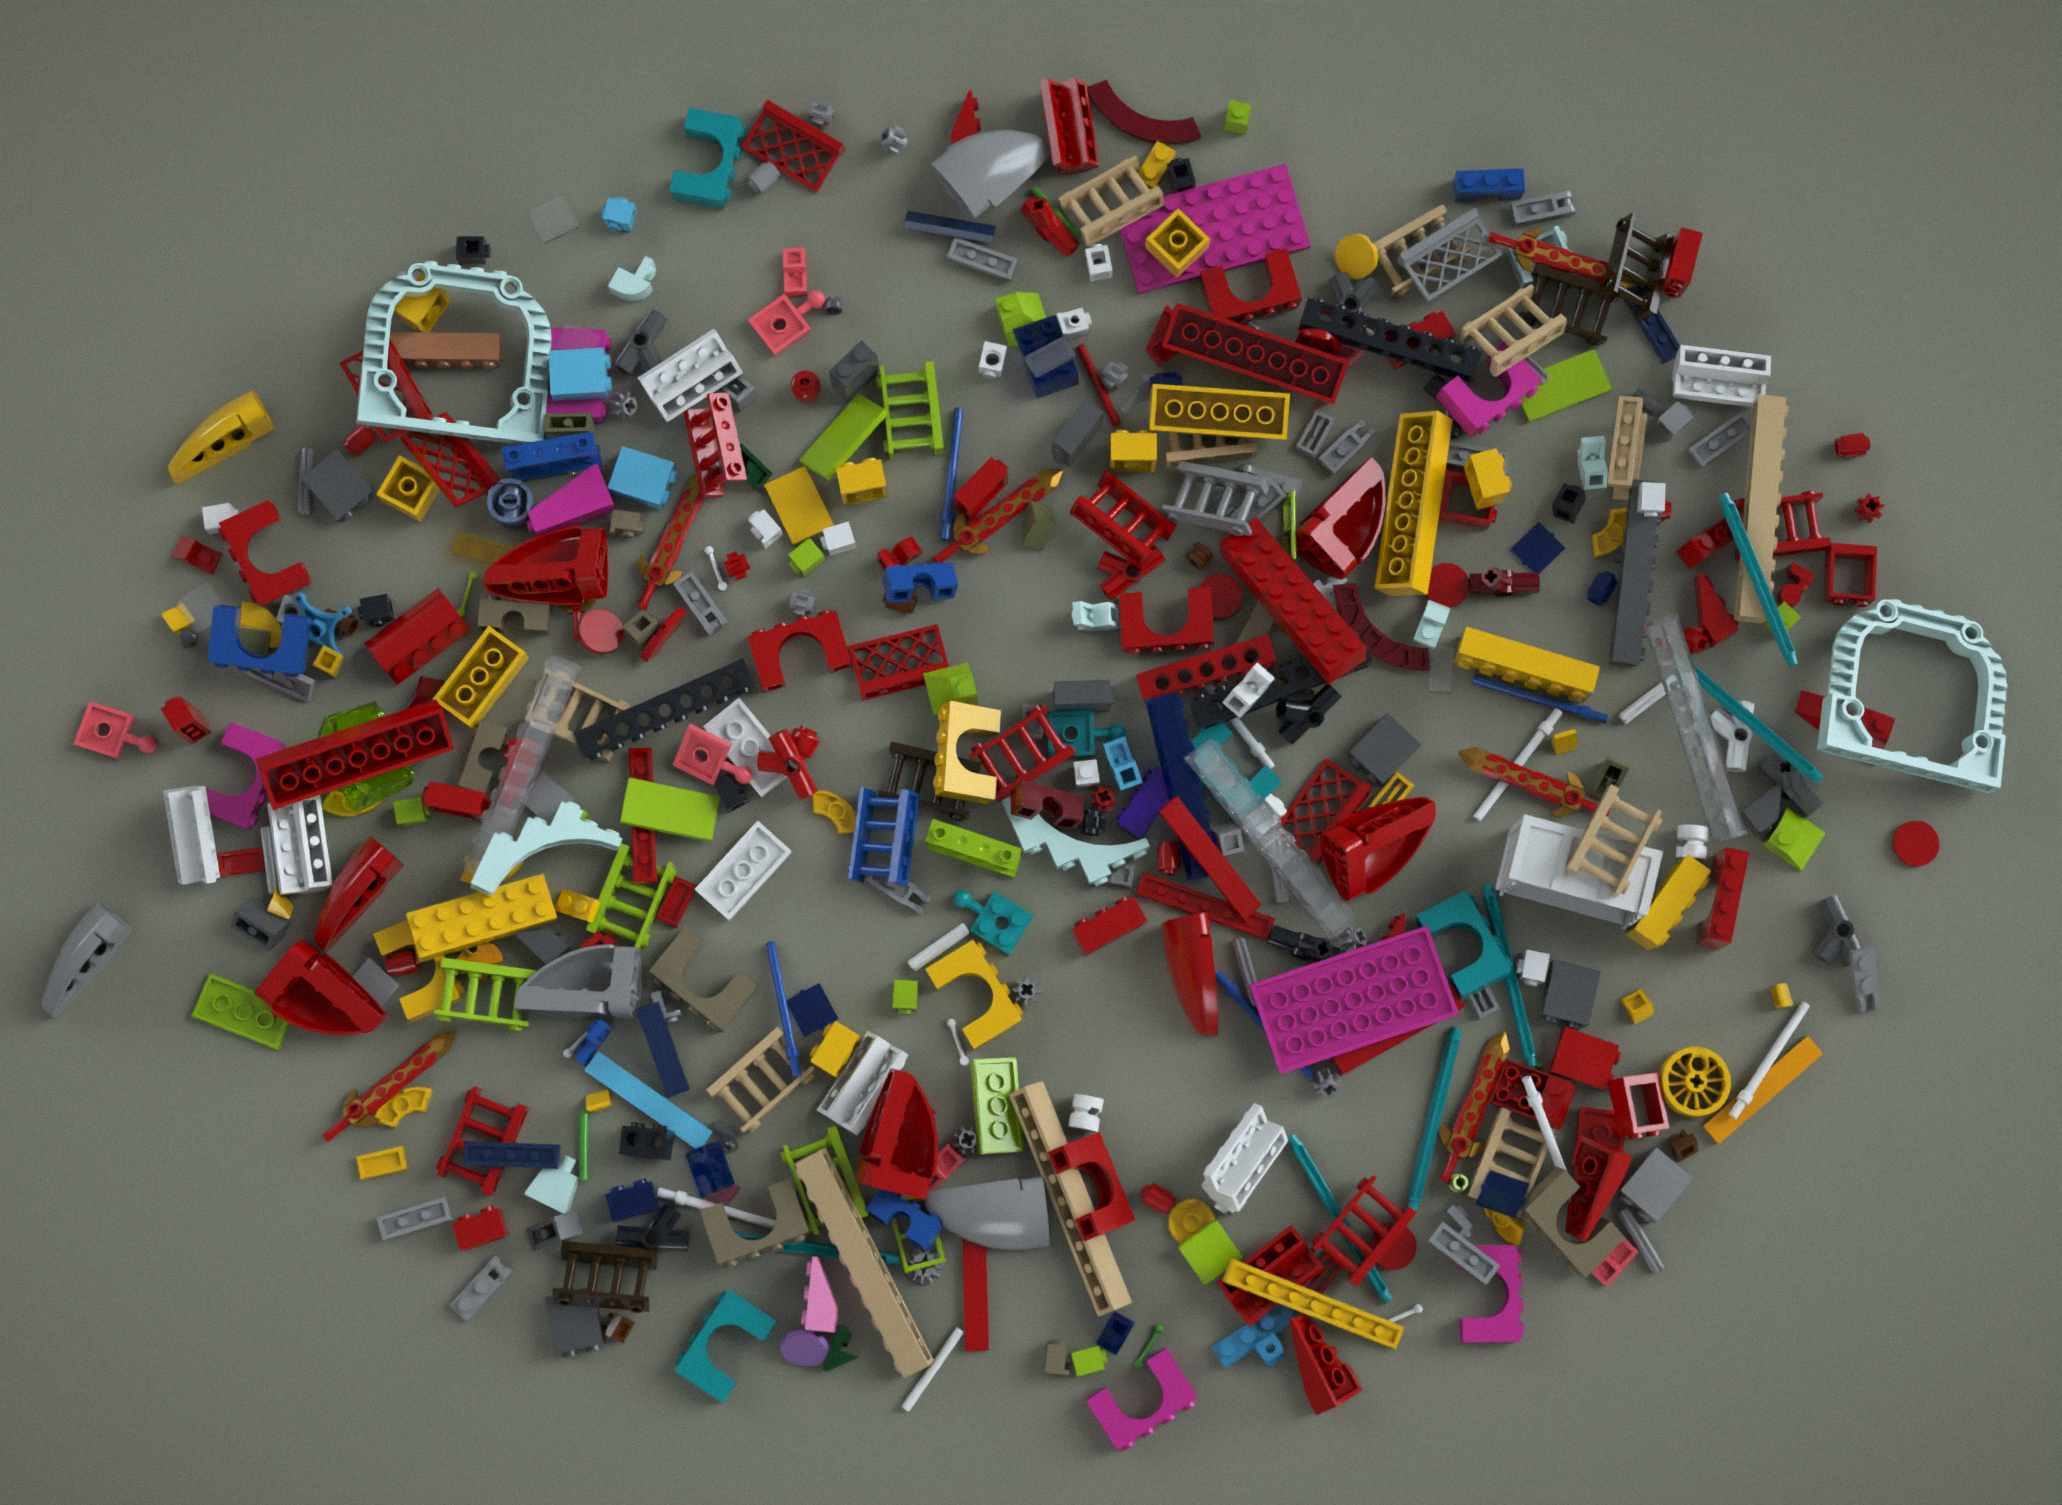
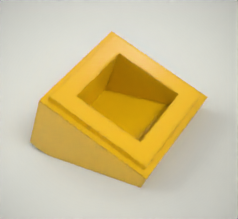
M180 604L161 614L172 631L177 635L180 634V630L188 629L196 623V620L184 604Z
M323 645L312 665L336 678L344 655Z
M1576 729L1555 734L1550 739L1555 755L1577 749Z
M276 887L267 911L288 920L294 905L285 895H280L279 888Z
M1787 983L1777 984L1770 988L1777 1010L1793 1005Z
M1641 989L1621 999L1622 1005L1634 1024L1654 1014L1653 1004Z
M608 1090L586 1096V1109L591 1113L613 1106Z

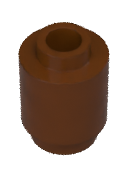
M884 593L882 602L885 603V608L906 615L907 613L913 614L918 597L912 594L910 602L888 603Z

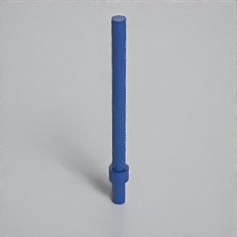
M954 408L944 512H941L940 518L942 523L941 540L943 541L950 540L951 524L954 523L953 504L963 418L962 408Z
M1476 674L1472 683L1578 715L1580 719H1591L1606 723L1608 717L1607 714L1590 710L1591 707L1585 705L1580 707Z
M770 941L766 943L787 1047L785 1054L786 1059L790 1062L792 1077L796 1078L802 1076L798 1059L800 1058L799 1047H796L775 941Z
M1219 970L1215 974V979L1225 989V994L1229 998L1232 997L1264 1031L1258 1011L1240 993V988L1234 982L1231 983ZM1309 1066L1299 1068L1308 1080L1316 1074Z

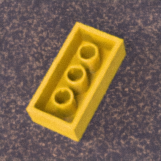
M488 626L432 700L437 699L442 709L474 730L475 725H479L480 720L484 719L530 657L521 648Z
M1689 854L1678 860L1652 896L1648 916H1643L1639 921L1636 920V923L1632 924L1626 935L1648 951L1654 947L1662 946L1670 936L1667 933L1668 930L1676 927L1682 920L1683 915H1681V912H1684L1686 908L1689 909L1697 897L1694 894L1700 889L1702 890L1709 882L1710 878L1707 876L1711 870Z

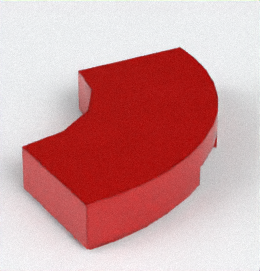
M681 607L676 609L665 620L663 626L653 635L640 657L647 663L660 652L668 638L679 628L686 614L684 609Z

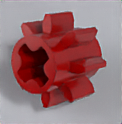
M1868 493L1865 496V500L1860 497L1856 501L1859 506L1854 511L1858 512L1859 520L1867 519L1868 523H1871L1874 517L1879 519L1882 516L1879 510L1883 509L1885 505L1880 503V496L1875 498L1871 497V494Z
M736 551L727 554L728 560L723 562L729 578L735 576L737 581L746 578L747 574L745 571L751 568L744 553L739 556Z
M1695 625L1694 628L1688 627L1680 634V646L1684 648V652L1693 655L1694 652L1699 654L1708 645V635L1699 626Z
M1098 784V791H1091V795L1095 797V800H1092L1090 804H1096L1098 806L1097 811L1099 812L1101 809H1106L1109 813L1111 804L1114 806L1118 804L1117 801L1113 800V797H1116L1118 792L1112 793L1110 784L1107 788H1102ZM1107 794L1108 800H1106L1104 803H1101V798L1099 796Z

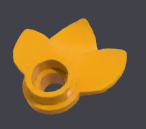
M485 943L478 945L476 952H471L469 948L462 950L457 960L494 964L503 962V956L497 946ZM458 971V973H459L460 975H463V974H466V973H467V972H460V971ZM482 975L479 980L486 981L489 975Z

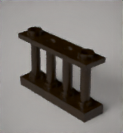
M1631 213L1621 218L1616 224V234L1605 279L1601 285L1600 298L1605 299L1617 293L1637 305L1635 317L1643 321L1657 314L1675 236L1666 233L1656 239L1634 227L1636 214ZM1631 236L1651 246L1650 257L1629 246ZM1626 255L1646 266L1645 276L1624 265ZM1622 275L1641 285L1642 291L1640 296L1620 285Z
M1536 263L1533 266V272H1531V275L1535 276L1536 280L1531 300L1538 306L1545 283H1548V281L1557 283L1558 290L1549 318H1555L1560 314L1567 290H1570V287L1578 289L1580 295L1571 324L1565 326L1564 333L1587 339L1586 342L1591 345L1599 346L1600 343L1604 344L1608 337L1601 335V331L1610 303L1618 301L1621 296L1615 293L1605 299L1600 298L1602 301L1592 332L1580 329L1579 326L1588 297L1592 294L1600 296L1602 283ZM1529 310L1527 312L1520 311L1518 314L1529 326H1535V324L1543 326Z
M891 741L889 753L893 755L895 760L887 792L879 790L878 797L899 798L900 795H897L896 791L903 762L907 758L916 760L917 768L911 791L920 794L926 766H929V763L935 765L937 752ZM957 757L965 769L980 774L981 762ZM935 791L932 802L919 800L918 808L950 815V819L956 821H963L964 818L969 819L970 811L963 810L965 805L963 800L956 799L954 808L941 805L943 797L935 796Z
M562 1241V1261H567L563 1287H553L554 1303H558L561 1306L579 1305L630 1310L633 1313L650 1312L649 1297L644 1296L648 1270H657V1250ZM579 1262L591 1264L586 1291L572 1289L576 1265ZM603 1264L615 1266L610 1293L596 1292L600 1266ZM625 1267L638 1268L634 1295L620 1294Z

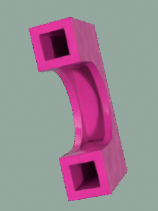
M551 328L550 351L604 348L606 354L607 351H611L612 339L608 337L606 330ZM548 393L546 413L591 412L594 423L603 424V416H607V403H604V398L553 401L551 394Z
M1503 342L1496 349L1504 351L1509 346ZM1488 355L1484 362L1490 368L1492 358ZM1524 359L1497 376L1504 387V398L1501 400L1485 401L1480 399L1459 376L1443 386L1436 399L1470 438L1477 433L1482 435L1491 427L1490 423L1493 421L1498 423L1507 415L1506 411L1509 409L1512 411L1516 410L1523 403L1522 400L1525 397L1530 399L1539 391L1537 387L1542 382V379Z
M230 722L221 744L226 748L250 756L256 766V779L249 790L237 796L224 795L206 788L209 811L212 817L251 831L252 826H256L260 817L258 812L261 805H264L268 799L255 759L283 750L287 745L282 741Z
M1474 1245L1500 1265L1495 1275L1500 1278L1505 1287V1301L1502 1308L1493 1316L1486 1318H1459L1460 1342H1520V1337H1524L1523 1322H1520L1519 1313H1523V1300L1519 1298V1289H1522V1275L1518 1274V1265L1521 1264L1522 1260L1521 1250H1517V1245ZM1457 1264V1270H1465Z
M1167 1348L1146 1360L1162 1389L1161 1404L1149 1417L1135 1419L1125 1415L1119 1409L1106 1387L1086 1399L1087 1404L1116 1450L1122 1448L1123 1451H1126L1136 1444L1134 1439L1140 1435L1143 1438L1149 1436L1156 1431L1155 1425L1161 1421L1163 1425L1176 1418L1175 1412L1181 1408L1185 1412L1196 1404L1194 1402L1198 1398Z

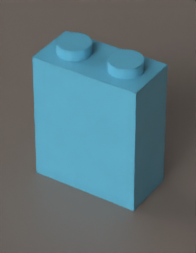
M604 348L549 351L550 394L553 401L608 398V391L612 390L611 377H607V369H611L610 355L606 354Z
M622 446L607 489L611 495L662 510L663 505H667L671 495L669 488L671 483L674 484L676 482L678 471L674 462Z

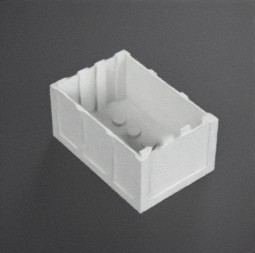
M1524 814L1509 829L1494 891L1499 892L1498 896H1503L1506 893L1622 925L1621 929L1625 930L1627 927L1635 924L1636 920L1639 921L1643 916H1648L1663 851L1644 846L1627 879L1630 881L1625 894L1620 893L1619 896L1614 898L1611 896L1615 888L1614 886L1583 870L1581 872L1577 870L1573 875L1564 871L1585 830ZM1600 834L1595 835L1599 842L1629 858L1636 845L1630 842ZM1588 849L1584 857L1588 859L1587 862L1619 879L1626 867L1594 849L1592 851Z

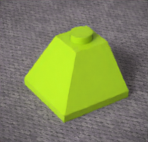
M1015 292L995 299V308L1009 348L1052 335L1038 293Z
M968 662L923 673L934 716H937L941 706L949 701L978 705L974 679Z
M1786 807L1774 825L1775 828L1770 831L1762 846L1802 871L1826 832Z

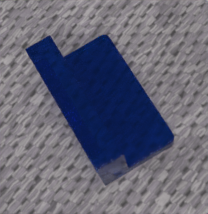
M720 1141L703 1145L686 1153V1158L701 1198L735 1186Z

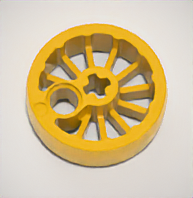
M1691 1046L1677 1050L1664 1061L1659 1071L1664 1102L1679 1115L1690 1118L1710 1115L1720 1109L1729 1096L1731 1089L1729 1069L1722 1058L1709 1049ZM1687 1055L1688 1058L1684 1066L1680 1059L1682 1056ZM1694 1058L1700 1059L1703 1065L1700 1071H1696L1692 1067V1060ZM1709 1061L1713 1064L1711 1068H1709ZM1674 1062H1676L1684 1075L1672 1070ZM1717 1069L1720 1078L1707 1079L1706 1075ZM1669 1074L1681 1079L1682 1082L1669 1083ZM1695 1078L1696 1081H1699V1085L1694 1087V1084L1690 1083V1079ZM1720 1082V1092L1708 1087L1707 1083ZM1681 1085L1683 1087L1674 1095L1671 1094L1669 1086ZM1703 1090L1717 1095L1716 1100L1712 1103ZM1686 1091L1681 1105L1676 1101V1097ZM1691 1094L1693 1095L1694 1110L1686 1106ZM1698 1094L1707 1104V1108L1701 1109L1699 1107Z

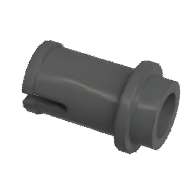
M1638 388L1632 397H1642V408L1653 415L1661 404L1644 393V389L1640 390Z

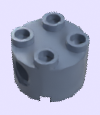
M513 478L498 481V484L494 487L492 486L487 496V506L495 521L509 529L527 526L526 521L530 520L527 512L536 506L535 498L528 486L522 481Z

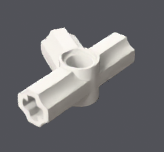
M1743 700L1738 701L1753 714V703ZM1718 707L1706 724L1728 742L1725 769L1731 772H1745L1752 731L1733 714L1731 717ZM1734 733H1742L1745 737V740H1737L1735 738Z

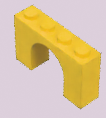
M949 701L941 706L938 711L940 726L936 735L938 752L935 756L937 770L933 780L935 796L985 805L995 800L997 777L977 774L965 769L957 758L956 743L961 734H972L988 738L1000 732L1001 710Z
M406 920L373 934L380 953L385 958L390 957V954L414 947ZM446 955L434 958L436 964L435 974L426 987L399 998L408 1021L414 1022L432 1014L434 1009L441 1010L446 974H444V969H438L439 960L442 957L447 958ZM456 978L451 1005L464 1000L462 996L465 993L464 987L460 980L456 981Z
M971 940L925 968V971L937 991L963 976L979 977L990 986L993 994L990 1009L985 1015L962 1028V1032L975 1051L1022 1022L1021 1015L1024 1013L1017 1002L1013 1004L1008 996L1011 995V992L1005 982L1000 984L996 976L999 973L992 962L988 964L984 956L987 953L981 943L976 944L974 940Z

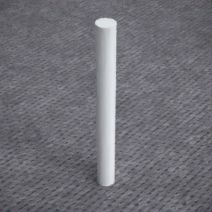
M958 1327L954 1329L934 1358V1361L929 1365L901 1407L908 1412L964 1332Z

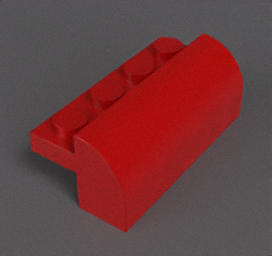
M1049 78L1041 80L1040 94L1045 108L1044 117L1048 127L1047 137L1051 146L1050 157L1053 165L1057 166L1058 173L1076 174L1100 167L1086 83L1077 78H1072L1062 83L1055 82Z
M437 588L364 644L396 685H398L471 629L442 591Z
M1292 1225L1243 1261L1245 1264L1301 1286L1324 1270L1323 1265L1310 1251L1304 1239ZM1223 1278L1216 1282L1224 1297L1248 1327H1251L1279 1305V1303L1222 1281Z

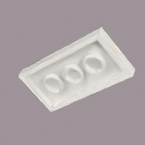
M737 698L703 726L707 732L732 743L727 757L735 766H748L752 770L753 778L749 783L761 798L787 778V776L780 773L758 771L757 758L759 751H774L768 739L771 735L740 698ZM789 760L790 766L793 768H797V766L792 762V760Z
M757 821L695 888V891L730 921L792 854V851Z

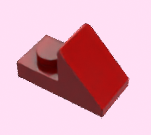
M185 536L180 537L171 555L175 559L212 575L223 556L221 552L200 544L194 538Z

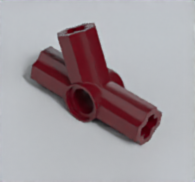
M1488 567L1484 573L1469 574L1470 594H1494L1495 596L1506 597L1512 596L1515 593L1539 592L1540 577L1538 572L1514 573L1512 570Z

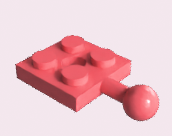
M812 291L808 295L807 301L795 308L788 297L783 294L750 317L748 322L776 357L811 332L810 326L803 319L802 315L811 308H821L825 303V296L820 291ZM782 320L786 323V327L783 330H776L773 327L774 323Z
M89 701L73 743L78 747L118 760L126 742L138 746L143 753L147 754L154 752L157 748V741L153 736L145 735L139 737L129 733L136 716ZM104 724H108L110 732L106 736H100L99 728Z
M693 724L688 726L672 766L713 786L717 782L721 770L734 775L736 781L740 784H747L753 778V772L748 766L737 767L725 761L732 743ZM697 750L705 751L707 759L699 758Z

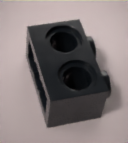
M631 1122V1126L622 1125L618 1154L671 1161L675 1132L668 1131L667 1126L653 1124V1129L645 1128L644 1123ZM638 1133L639 1142L633 1145L632 1138ZM660 1136L662 1143L656 1148L654 1142Z

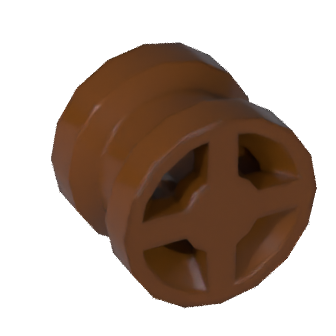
M1196 542L1193 546L1194 549L1188 552L1185 558L1194 567L1203 570L1205 563L1211 560L1214 555L1205 545Z

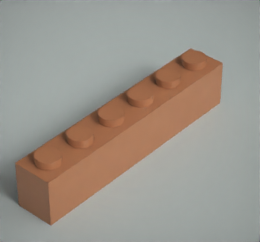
M363 332V350H364L365 332ZM390 332V338L405 365H414L416 368H427L428 365H437L438 368L443 369L450 368L451 366H459L464 369H471L473 366L494 369L496 366H502L503 339L500 333Z

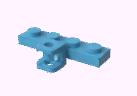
M1279 1304L1251 1327H1248L1247 1324L1214 1345L1212 1350L1225 1369L1256 1350L1262 1361L1271 1367L1285 1357L1282 1344L1276 1335L1290 1327L1289 1320L1300 1315L1301 1312Z

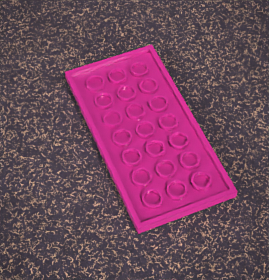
M1286 164L1163 196L1165 205L1119 230L1138 295L1199 279L1200 271L1222 265L1225 272L1264 261L1265 254L1287 248L1288 253L1292 254L1310 249L1311 247ZM1179 208L1210 238L1209 248L1176 278L1145 248L1146 238Z
M1428 926L1249 984L1280 1075L1459 1015Z

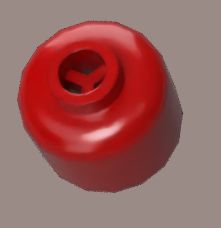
M808 370L796 373L791 381L792 394L798 401L803 403H810L816 400L821 392L820 380L817 375Z
M802 725L800 728H794L790 735L799 753L807 759L812 758L819 744V738L816 736L817 732Z

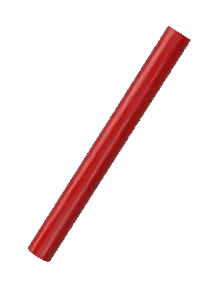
M1078 345L1076 349L1113 427L1120 426L1122 424L1085 345Z

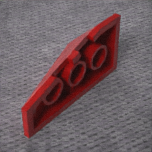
M1802 690L1794 712L1812 727L1819 730L1823 698L1825 696ZM1846 708L1847 713L1851 715L1850 711ZM1864 708V714L1860 719L1872 737L1871 747L1884 749L1891 734L1895 718Z
M1582 1135L1579 1136L1572 1155L1571 1165L1574 1166L1573 1179L1580 1188L1571 1196V1201L1567 1206L1566 1233L1581 1241H1587L1623 1181L1632 1155L1608 1144Z
M1301 1313L1289 1320L1304 1391L1316 1416L1339 1406L1363 1391L1351 1367L1347 1363L1343 1364L1336 1356L1338 1351L1335 1347H1329L1323 1340L1322 1331L1309 1315Z

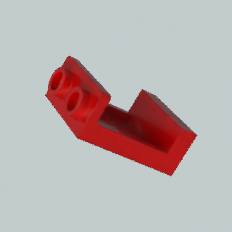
M1564 1027L1561 1029L1548 1073L1555 1076L1560 1075L1595 1087L1599 1091H1604L1606 1087L1609 1088L1608 1080H1613L1614 1074H1611L1613 1065H1617L1620 1059L1619 1045Z

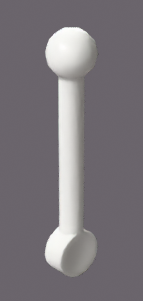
M707 546L705 553L709 555L718 579V588L721 591H725L727 584L723 582L713 555L714 549L711 546Z
M951 1018L948 1019L947 1026L951 1028L961 1057L960 1064L965 1066L969 1063V1059L963 1052L955 1028L956 1021Z
M585 1032L570 1048L565 1049L563 1055L567 1058L571 1057L572 1052L586 1039L588 1033Z
M1416 1304L1413 1309L1388 1320L1395 1322L1411 1314H1419L1423 1311V1307L1420 1304Z

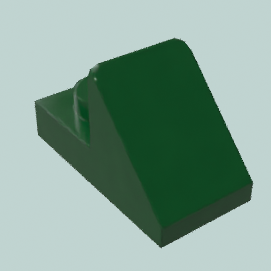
M740 444L747 477L746 482L755 490L760 491L773 473L743 444Z
M842 1324L839 1325L823 1367L824 1371H830L859 1358L841 1350L843 1346L847 1347L852 1335L848 1333L850 1327Z

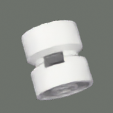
M1679 825L1677 828V840L1680 841V844L1676 846V859L1680 860L1689 854L1698 862L1706 861L1707 847L1704 846V843L1708 841V828L1700 825Z
M1074 1094L1072 1108L1075 1112L1070 1114L1068 1127L1098 1133L1100 1119L1097 1115L1102 1112L1104 1099Z

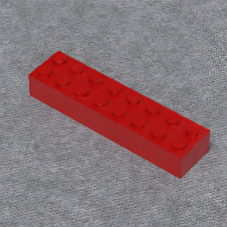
M1178 302L1175 303L1161 344L1164 348L1335 404L1349 364V360Z
M1257 517L1248 523L1252 530L1251 536L1244 534L1237 536L1231 533L1219 541L1222 558L1328 684L1366 660V646Z
M437 699L256 758L255 761L272 809L276 810L455 749L442 707Z

